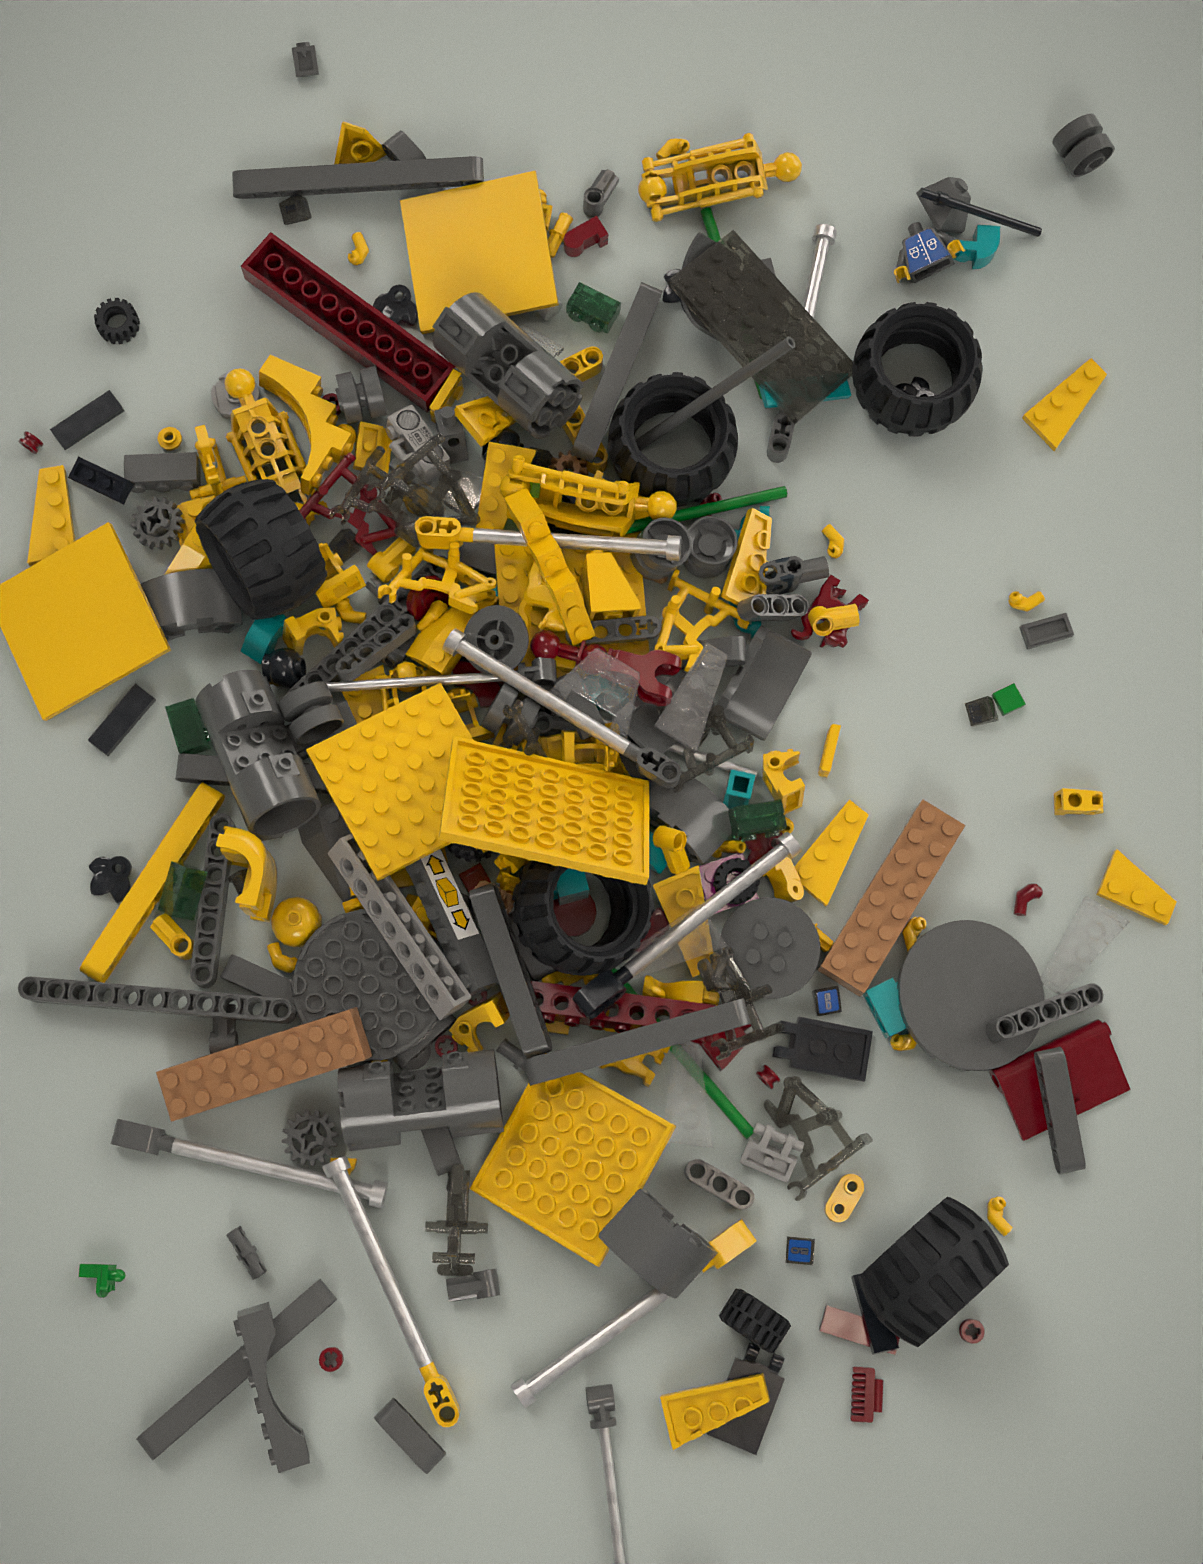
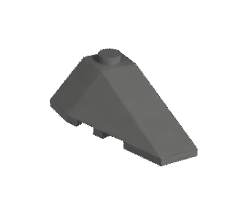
M333 802L321 806L317 815L299 827L298 831L302 844L338 896L345 902L356 898V896H350L349 885L327 853L340 838L351 833Z

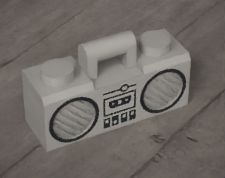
M413 405L387 417L386 433L392 441L395 440L389 445V448L402 466L412 462V471L417 477L420 476L424 483L449 471L450 457Z

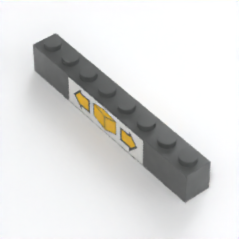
M439 849L408 865L406 871L414 884L417 895L420 897L447 960L470 995L487 991L495 986L499 981L489 952L442 850Z

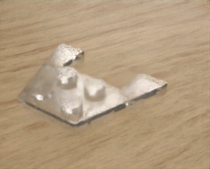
M596 648L574 667L570 673L556 683L549 692L565 702L572 691L615 716L609 729L627 739L641 673L600 648Z

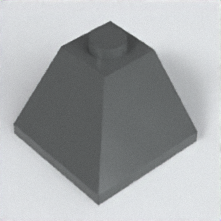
M947 177L925 187V189L934 192L942 191L948 193L949 197L967 203L971 201V196L967 191L968 186L961 178ZM918 196L937 232L962 234L965 231L968 213L948 206L940 207L934 205L933 201Z

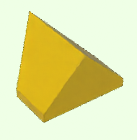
M343 121L334 164L376 162L386 156L384 151L386 149H383L382 145L365 128Z

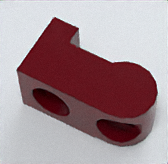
M597 216L565 234L564 252L568 256L578 257L584 249L596 243L600 248L608 244L609 234Z

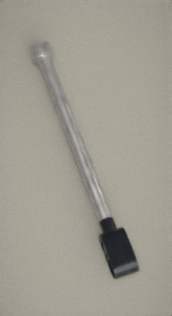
M789 832L782 834L776 839L777 846L615 973L608 970L596 976L573 996V1002L589 1020L600 1015L625 994L627 989L624 985L783 859L786 857L793 859L802 852L797 840Z

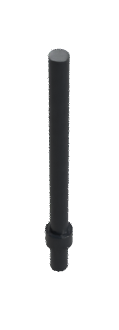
M922 187L918 193L919 197L933 201L934 205L940 207L948 206L1039 237L1042 232L1040 227L949 197L948 193L942 191L934 192Z

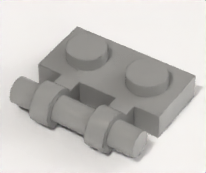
M756 1122L753 1132L762 1137L760 1141L752 1137L749 1138L740 1158V1163L787 1183L798 1159L797 1156L790 1154L791 1148L801 1152L804 1142L795 1139V1135L790 1133L786 1135L774 1130V1127L769 1124L764 1126ZM771 1139L783 1144L782 1149L780 1150L768 1145L769 1140Z

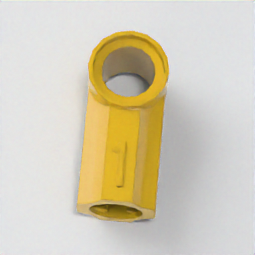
M400 536L384 552L379 551L367 563V567L385 584L398 573L399 567L402 565V555L405 553L413 555L416 552V548L406 537Z
M856 604L828 609L823 606H817L810 610L808 614V620L813 631L819 636L829 635L833 630L859 626L860 623ZM820 619H826L823 623L817 624Z
M661 825L654 832L653 844L662 849L671 873L679 874L686 872L690 867V863L684 848L687 841L685 832Z
M165 912L153 920L150 928L169 947L170 951L182 960L191 959L194 940L186 934L172 917ZM184 941H188L187 950L180 953L179 945Z

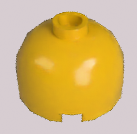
M301 897L287 898L280 902L273 911L271 918L272 931L276 938L284 945L300 948L322 926V916L316 905L308 899Z

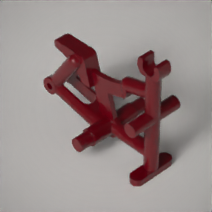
M348 452L299 512L304 519L313 511L327 519L337 517L348 522L358 530L354 538L355 542L374 556L378 551L374 548L373 542L402 536L405 528L397 522L377 496L376 487L372 484H365L348 469L356 460V457ZM341 476L360 491V498L353 513L340 507L329 509L318 504ZM370 504L389 528L369 533V524L363 519Z

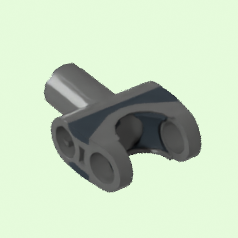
M790 556L764 563L760 567L758 574L762 583L772 585V589L766 591V594H785L795 591L800 583L828 578L829 567L825 556L804 561L797 556ZM766 568H772V569H774L773 571H770V572L765 573V577H764V575H763L764 569H766Z

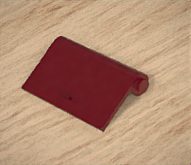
M1096 1019L1020 1055L1008 1064L989 1071L995 1087L1005 1098L1022 1141L1048 1130L1035 1066V1052L1057 1047L1063 1049L1077 1115L1131 1090L1110 1039L1112 1033L1106 1022Z

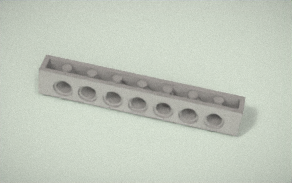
M352 834L340 838L327 854L438 1019L442 1020L457 1012L472 998L464 984L390 875L377 882Z

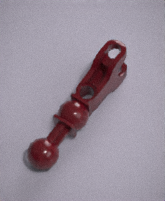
M542 630L536 633L531 640L530 648L535 658L555 659L560 657L575 661L576 671H578L580 666L589 675L602 673V678L632 687L643 702L657 706H667L671 703V689L658 682L655 677L659 675L673 676L680 671L682 661L675 654L663 650H653L646 655H637L623 650H613L612 648H609L607 652L599 644L585 646L586 641L582 640L579 648L561 643L558 635L550 630Z

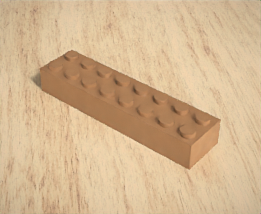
M922 799L817 971L857 996H862L966 825Z
M354 1007L157 1071L156 1075L172 1122L364 1061L372 1057V1053L358 1009Z

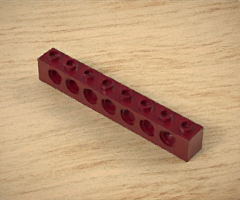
M531 981L536 998L544 1000L539 1007L547 1024H553L554 1021L564 1022L565 1025L570 1027H579L580 1024L587 1025L593 1030L602 1031L604 1028L614 1029L617 1033H622L657 1023V1018L662 1015L668 1016L671 1019L716 1006L625 993L600 1015L589 1020L572 1000L573 996L582 987ZM561 1002L568 1003L567 1008L564 1010H558L556 1006ZM610 1009H617L619 1011L613 1017L606 1015ZM636 1012L644 1014L640 1020H633L631 1016ZM714 1034L691 1040V1042L695 1044L712 1042Z

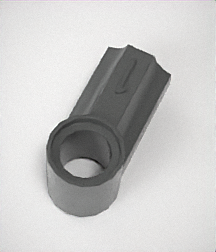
M609 169L601 170L592 186L585 191L583 212L588 217H598L602 214L605 203L619 183V178L613 171Z
M546 712L537 713L539 717L536 723L545 721L549 727L545 730H539L534 725L531 730L535 737L561 734V730L576 731L574 725L559 716L549 715Z
M229 1004L228 1012H235L236 1005ZM213 1018V1032H210L209 1037L210 1054L238 1045L236 1020Z
M496 1269L473 1272V1275L446 1279L449 1302L474 1297L481 1299L500 1295Z

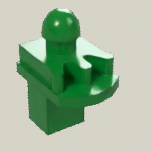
M80 1264L79 1277L97 1278L96 1294L100 1298H104L109 1292L115 1291V1282L123 1281L126 1274L123 1270L116 1269V1264Z

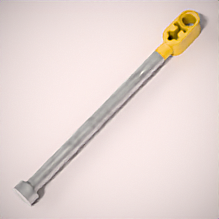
M424 516L415 522V531L419 544L424 548L449 550L451 542L459 543V548L464 542L527 546L520 531L461 527L457 519L447 517ZM551 533L562 549L666 555V560L680 561L681 536L668 535L667 540Z
M345 1155L322 1166L327 1179L333 1177L425 1381L424 1395L435 1420L442 1427H451L458 1421L460 1415L459 1404L447 1378L439 1374L348 1174L347 1169L351 1168V1165ZM433 1382H435L436 1385L443 1386L440 1390V1394L442 1399L444 1400H442L438 1405H436L435 1403L439 1401L438 1393L436 1391L431 1392L430 1390L432 1388ZM445 1406L453 1408L455 1416L452 1419H444L441 1416L440 1410Z
M742 1219L708 1242L718 1253L697 1277L712 1266H715L716 1269L721 1268L757 1241ZM656 1288L529 1380L525 1382L522 1378L511 1385V1388L522 1405L527 1408L537 1401L534 1395L663 1303L669 1296Z

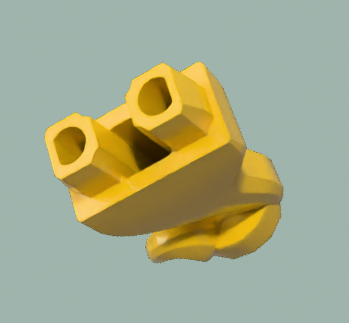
M650 975L645 976L642 991L643 996L716 1006L719 1004L720 998L719 989L707 987L705 981L663 983Z

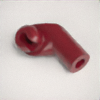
M1031 883L1016 893L1013 914L1026 916L1028 902L1036 898L1039 899L1043 894L1042 888L1035 883Z

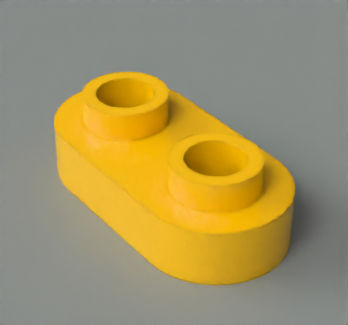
M846 1174L839 1179L824 1208L829 1220L843 1222L850 1217L864 1192V1182L858 1175ZM849 1182L855 1183V1191L851 1192L848 1190L847 1184ZM840 1204L843 1207L841 1214H837L834 1211L835 1205Z

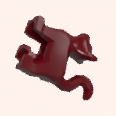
M830 574L820 588L818 596L810 605L808 612L801 617L804 630L800 632L792 629V637L803 641L812 636L813 628L808 620V614L814 607L823 606L828 609L846 605L837 599L842 598L847 591L837 588L841 580ZM859 594L847 605L856 604L858 611H861L867 606L869 599ZM849 628L833 630L829 635L824 636L820 647L823 648L825 645H829L833 648L837 646L844 648L848 643L846 634Z

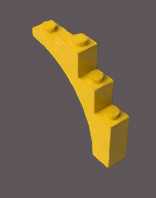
M269 355L259 370V386L275 394L289 405L299 417L307 432L311 451L308 464L301 476V492L310 496L313 489L320 486L325 470L329 471L333 462L339 464L348 452H352L351 433L336 427L338 421L336 404L321 398L323 393L321 376Z
M527 488L505 497L504 500L511 518L520 531L541 572L572 645L575 646L581 643L582 640L586 641L595 637L596 635L584 606V599L578 583L566 565L560 546L552 536L542 510Z

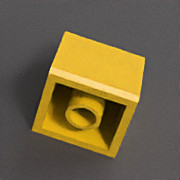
M593 550L586 554L581 570L584 605L590 621L637 617L641 610V604L612 553H604L603 550Z

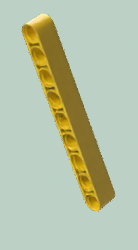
M204 782L196 788L80 966V972L96 982L105 983L208 827L211 818L221 807L225 798L223 793Z

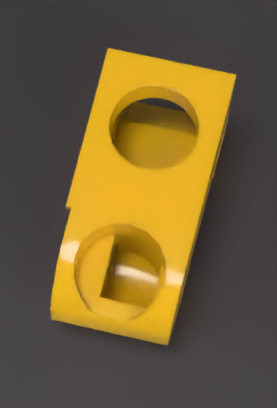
M1062 788L1054 793L1055 815H1097L1104 812L1103 793L1100 791Z
M788 857L763 875L768 876L774 889L775 898L793 903L803 897L804 889L791 859Z

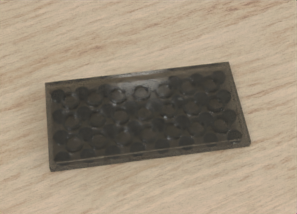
M734 230L707 249L667 282L672 290L742 367L785 338L791 337L794 340L795 348L751 376L762 389L766 390L778 407L794 424L798 423L852 377L853 361Z

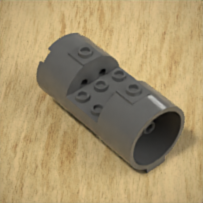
M478 292L469 293L458 299L450 307L444 308L432 326L435 329L433 335L434 348L536 439L546 438L550 436V430L556 426L561 428L572 417L583 397L579 394L580 389L584 387L583 382L484 295Z
M257 670L235 671L223 675L224 680L214 686L210 683L207 684L197 695L196 706L224 769L248 831L256 835L261 841L282 838L284 834L303 826L313 819L321 808V802L302 759L296 753L284 725L285 719L267 677L262 676L261 672Z
M494 1049L474 1052L454 1051L449 1054H443L442 1067L440 1068L432 1066L424 1070H403L400 1073H394L390 1061H375L362 1066L338 1069L337 1084L338 1094L340 1093V1119L344 1141L347 1147H349V1151L401 1145V1132L447 1126L450 1128L452 1138L504 1132Z

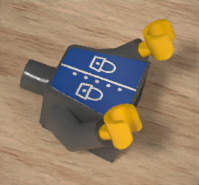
M920 222L911 224L908 227L910 237L902 241L903 248L899 251L897 266L894 270L897 284L900 283L899 281L902 278H907V280L912 278L913 282L916 283L954 265L953 259L956 258L955 254L958 251H965L961 242L943 231L936 232L933 227L923 230Z

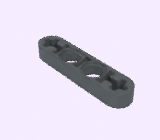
M403 614L396 617L341 658L335 665L339 678L346 682L353 681L414 636L417 632V625L413 616ZM384 638H392L388 643H380ZM366 652H373L368 658L361 657Z
M654 616L590 621L593 630L596 627L603 626L607 629L608 635L602 639L596 636L592 637L591 640H586L585 646L589 644L601 645L652 640L659 635L661 623ZM647 622H651L652 626H656L653 629V633H649L647 629H641L639 631L640 635H636L637 627L635 623H639V628L646 627ZM620 625H630L632 633L629 636H622L618 631ZM565 632L566 641L572 645L567 632Z

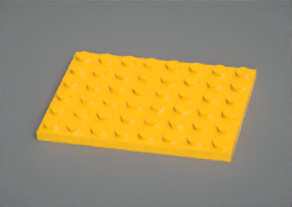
M453 736L439 840L646 885L649 879V781Z

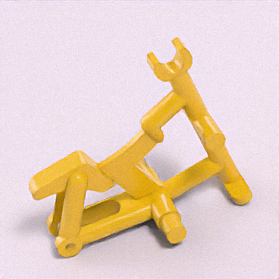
M205 425L195 427L198 439L195 443V448L197 449L207 484L189 490L192 500L204 497L200 499L204 508L222 492L233 486L245 483L247 480L245 475L236 478H226L215 438H209ZM217 461V468L213 465V462Z
M451 542L448 559L435 555L434 549L421 547L413 557L409 553L403 554L402 570L389 585L384 584L378 588V598L381 599L384 595L388 594L389 603L392 604L396 601L399 587L421 591L424 588L433 589L449 594L448 604L450 606L473 614L478 610L476 603L484 600L493 601L495 599L496 593L492 589L496 587L497 581L494 578L485 577L460 561L459 543ZM422 560L445 569L442 581L426 579L425 577H421L418 581L412 580V572ZM461 581L469 587L461 589L458 583Z
M675 569L667 590L672 592L674 587L680 590L677 595L672 596L668 605L662 611L661 631L654 650H663L679 656L681 660H687L684 671L690 672L703 650V646L697 639L708 627L718 626L728 615L738 619L737 624L743 629H747L750 622L740 618L737 608L718 599L721 593L720 588L713 587L709 594L678 578L680 571ZM688 594L706 603L704 612L708 615L702 618L695 626L679 613V609ZM714 608H717V609L720 610V611H719L717 614H715L714 616L709 615V614H712V613H713ZM673 625L686 635L683 645H667Z

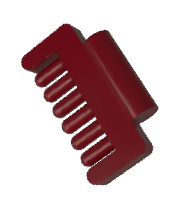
M854 1366L852 1367L854 1373H864L865 1375L853 1374L852 1378L865 1380V1382L852 1381L853 1386L864 1388H852L851 1391L864 1395L853 1394L851 1398L864 1402L852 1401L851 1406L864 1407V1409L852 1408L851 1413L863 1415H851L850 1419L855 1422L872 1423L874 1412H882L884 1379H875L874 1368Z

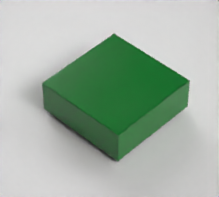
M1015 683L991 695L1002 716L1026 705Z

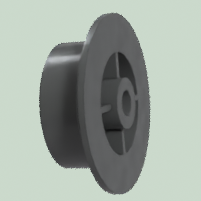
M501 605L482 608L471 617L464 631V634L467 635L466 641L511 669L516 668L523 660L528 649V630L522 617L511 608ZM469 660V662L477 670L492 675L488 671L484 670L483 668Z

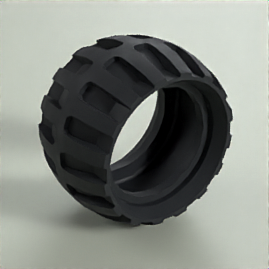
M916 302L901 305L897 310L896 308L888 310L868 327L855 351L852 379L856 389V397L861 407L867 409L869 418L877 425L880 423L888 428L889 432L895 434L899 432L908 434L909 437H919L926 432L934 434L944 430L949 424L956 422L962 417L978 393L983 373L982 352L977 338L974 339L973 330L966 321L963 322L955 311L950 308L939 307L937 303L926 302L925 304H916ZM902 344H920L931 348L945 359L951 371L952 386L938 395L928 397L908 395L896 388L887 378L883 370L881 357L889 349Z
M673 372L670 375L663 376L662 374L653 375L644 384L640 382L632 387L626 397L617 405L610 422L608 434L610 458L620 480L628 483L640 482L638 494L642 497H650L657 491L668 492L674 497L677 507L686 506L692 500L699 502L708 497L727 478L733 467L738 449L736 419L731 407L725 403L724 396L691 417L702 425L709 436L711 443L709 453L695 465L674 469L664 468L649 461L639 450L634 438L635 433L646 420L657 414L676 413L710 390L711 387L706 384L704 379L697 376L694 378L686 376L682 372Z
M253 480L233 486L215 497L195 519L196 532L212 568L233 601L252 620L275 617L297 608L313 596L326 580V564L309 525L293 500L274 480Z
M530 860L519 875L520 882L514 887L512 900L515 901L512 919L513 923L517 924L520 932L518 935L520 941L525 947H529L533 951L531 954L535 959L544 965L551 966L558 972L585 976L611 970L629 959L639 949L640 941L647 936L650 930L651 922L649 921L651 913L654 912V900L651 899L650 892L652 886L649 879L647 884L643 885L593 874L601 881L609 895L611 914L608 928L601 939L592 946H584L568 937L559 926L553 910L555 887L560 876L568 868Z
M947 1196L879 1256L857 1279L864 1298L877 1318L896 1336L915 1347H919L986 1288L1009 1263L1002 1245L988 1224L969 1207Z

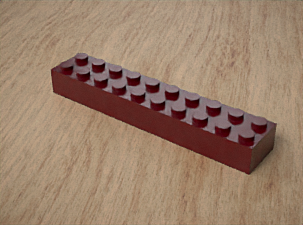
M272 232L266 236L241 265L245 280L365 368L375 366L380 379L427 413L431 410L429 409L430 405L452 370H456L453 364Z

